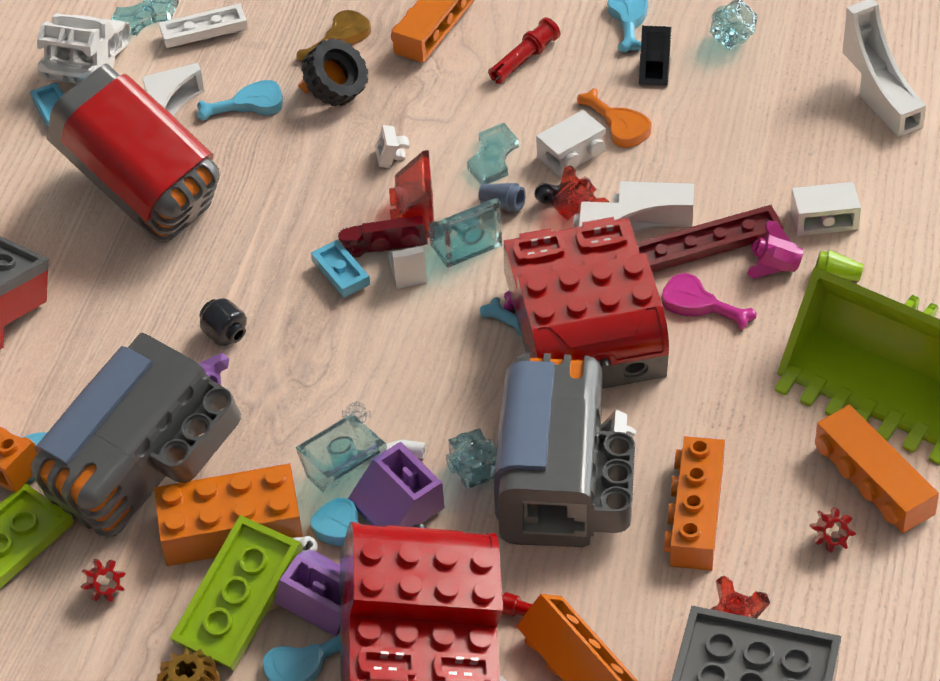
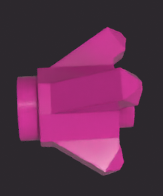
M767 221L765 225L766 236L764 239L759 238L757 241L755 240L751 245L753 255L757 256L756 265L749 266L747 271L748 275L752 278L780 271L788 272L789 270L796 272L802 260L803 248L797 247V244L792 243L777 221Z

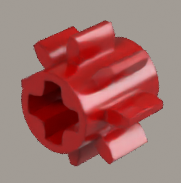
M836 507L831 509V514H824L820 510L817 511L820 517L817 523L809 524V527L818 533L814 537L813 542L819 545L826 541L825 547L830 553L833 552L834 546L838 545L847 549L846 541L848 537L856 535V532L847 525L852 521V517L847 514L839 518L840 512ZM834 524L839 527L838 532L833 531L831 536L826 533L827 528H833Z
M93 559L94 567L90 571L86 569L81 571L87 576V582L83 583L80 587L84 590L92 589L91 599L97 601L102 594L107 601L112 602V594L116 590H125L120 585V578L124 577L126 573L113 570L116 564L114 560L110 559L104 567L100 560ZM99 575L105 576L110 580L107 586L101 585L96 581Z

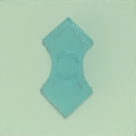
M144 0L134 6L117 7L111 20L128 22L131 26V35L137 36L143 28L150 24L171 20L179 0Z
M501 123L478 133L481 148L476 155L467 161V169L480 185L483 183L489 184L508 176V167L505 159L510 152L519 147V139L505 123Z

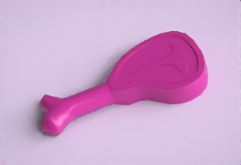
M681 273L673 276L667 282L662 292L661 300L663 307L675 314L702 316L716 313L734 320L740 330L745 329L747 323L755 320L757 317V313L753 308L740 309L717 300L714 294L707 292L701 281L692 274Z

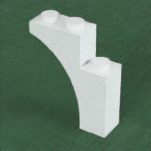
M865 0L847 7L842 53L862 73L859 96L897 137L924 128L927 105L912 90L896 65L883 31L879 4L875 0Z
M198 63L142 77L145 91L173 116L188 101L205 92L201 69Z
M620 181L619 194H613V203L581 202L580 214H574V228L582 226V222L614 217V220L629 218L634 233L664 227H693L694 184Z

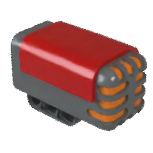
M103 64L65 93L51 110L46 139L152 239L158 242L172 240L210 207L220 178L219 168L212 161L214 154L129 75H120L109 64Z

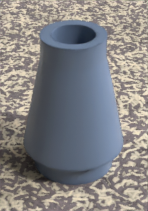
M483 183L479 188L478 198L482 202H487L513 213L515 210L520 211L523 208L526 200V191L518 183Z

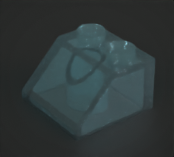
M498 198L480 202L429 223L430 244L447 268L502 246L501 213Z
M351 413L295 448L307 478L324 493L356 472L366 468L373 458L386 451L387 445Z

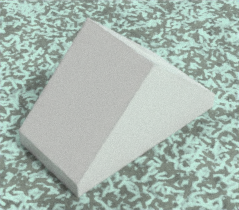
M423 246L387 252L396 289L427 283Z

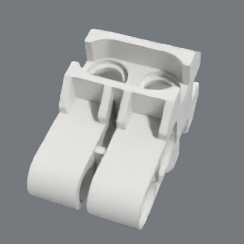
M56 13L52 16V23L45 21L40 27L37 37V49L44 47V58L38 62V72L45 79L78 84L103 64L107 63L113 68L115 56L129 44L131 37L130 24L116 20H101L100 18L89 16H72Z

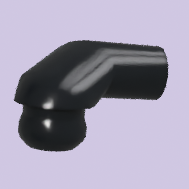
M571 182L560 185L541 183L536 187L534 196L540 203L548 204L573 197L575 192Z

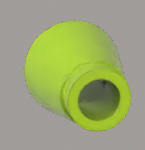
M828 249L827 252L820 250L815 267L848 281L859 282L864 264Z

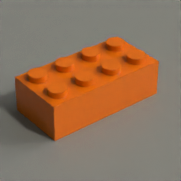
M291 463L192 480L186 483L154 487L160 542L167 566L216 558L240 515L290 538L303 537Z

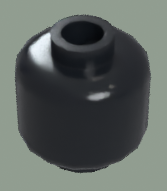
M229 299L210 300L201 309L199 314L200 328L216 344L225 346L232 342L237 343L244 337L247 317Z

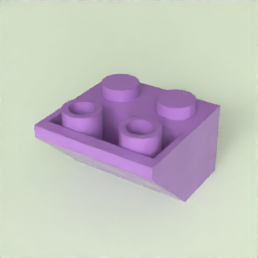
M401 441L373 458L348 497L355 504L357 511L371 525L413 527L416 524L423 523L445 508L442 482Z
M312 549L298 554L279 580L274 603L336 637L340 632V565Z

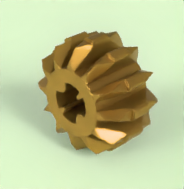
M186 647L182 655L178 656L171 652L170 661L161 662V673L157 674V681H220L219 671L216 670V664L212 656L205 657V653L201 649L191 654L190 650Z

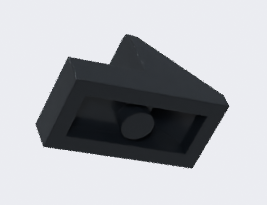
M642 25L639 84L668 85L672 27Z

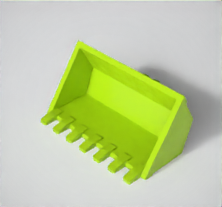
M814 266L777 371V375L781 376L775 386V391L782 395H787L795 383L802 385L806 389L800 397V402L809 407L814 404L820 394L831 398L825 410V414L828 416L850 404L867 422L871 417L882 421L877 432L886 441L891 438L897 428L909 433L903 442L902 448L910 453H914L923 440L935 445L929 455V461L940 465V319L936 318L939 306L930 303L922 312L917 310L920 298L911 295L906 303L903 304Z

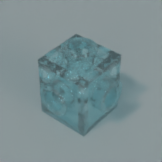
M734 0L726 6L718 7L714 11L709 32L715 40L721 42L726 48L731 49L737 44H743L754 34L758 15L742 0Z
M480 428L448 439L450 454L446 455L448 467L452 474H458L466 490L494 480L496 447L491 439L486 440Z

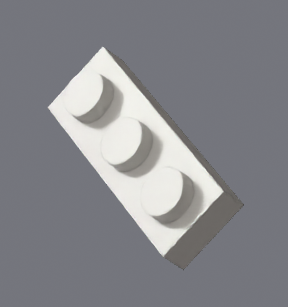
M241 4L159 22L160 32L166 48L248 29Z

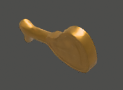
M353 10L338 12L334 16L332 28L326 32V36L310 48L297 51V60L303 61L315 46L323 40L327 41L329 38H334V40L341 39L344 40L343 42L350 43L351 45L359 43L371 34L369 19Z

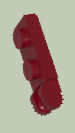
M422 215L362 223L359 226L343 228L338 235L340 243L355 258L361 257L365 252H382L428 244L424 217Z

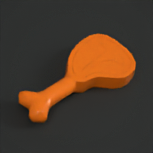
M593 88L588 93H582L577 96V103L579 105L593 108L606 119V124L611 128L612 142L622 148L634 147L651 135L652 123L648 117L629 108L609 107L598 98V89Z

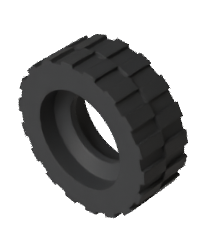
M329 38L327 41L323 40L315 46L303 59L304 63L301 66V71H303L302 77L303 81L306 82V87L314 94L313 96L316 99H320L325 104H331V106H343L365 89V84L368 83V68H366V62L364 58L362 59L358 50H355L350 43H345L341 39L334 40V38ZM332 60L343 69L347 79L344 84L339 85L328 77L323 66L325 61Z

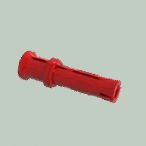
M544 17L539 21V26L533 31H527L523 35L522 42L488 70L490 78L494 81L499 76L496 83L501 84L532 55L541 54L549 42L557 40L561 33L558 25L552 19Z

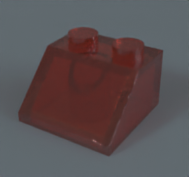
M425 150L395 174V188H389L390 206H396V209H390V219L422 215L424 217L427 238L435 237L430 155L429 150Z

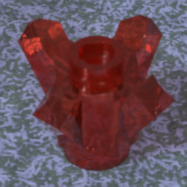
M569 165L564 168L558 194L555 195L556 199L551 205L566 221H569L574 217V214H580L581 202L609 201L604 197L596 198L593 193L597 189L590 179L585 176L579 179L576 176L574 167Z
M721 576L716 580L719 603L710 609L757 619L769 606L770 601L765 592L755 591L749 597L735 592L733 581L727 576Z

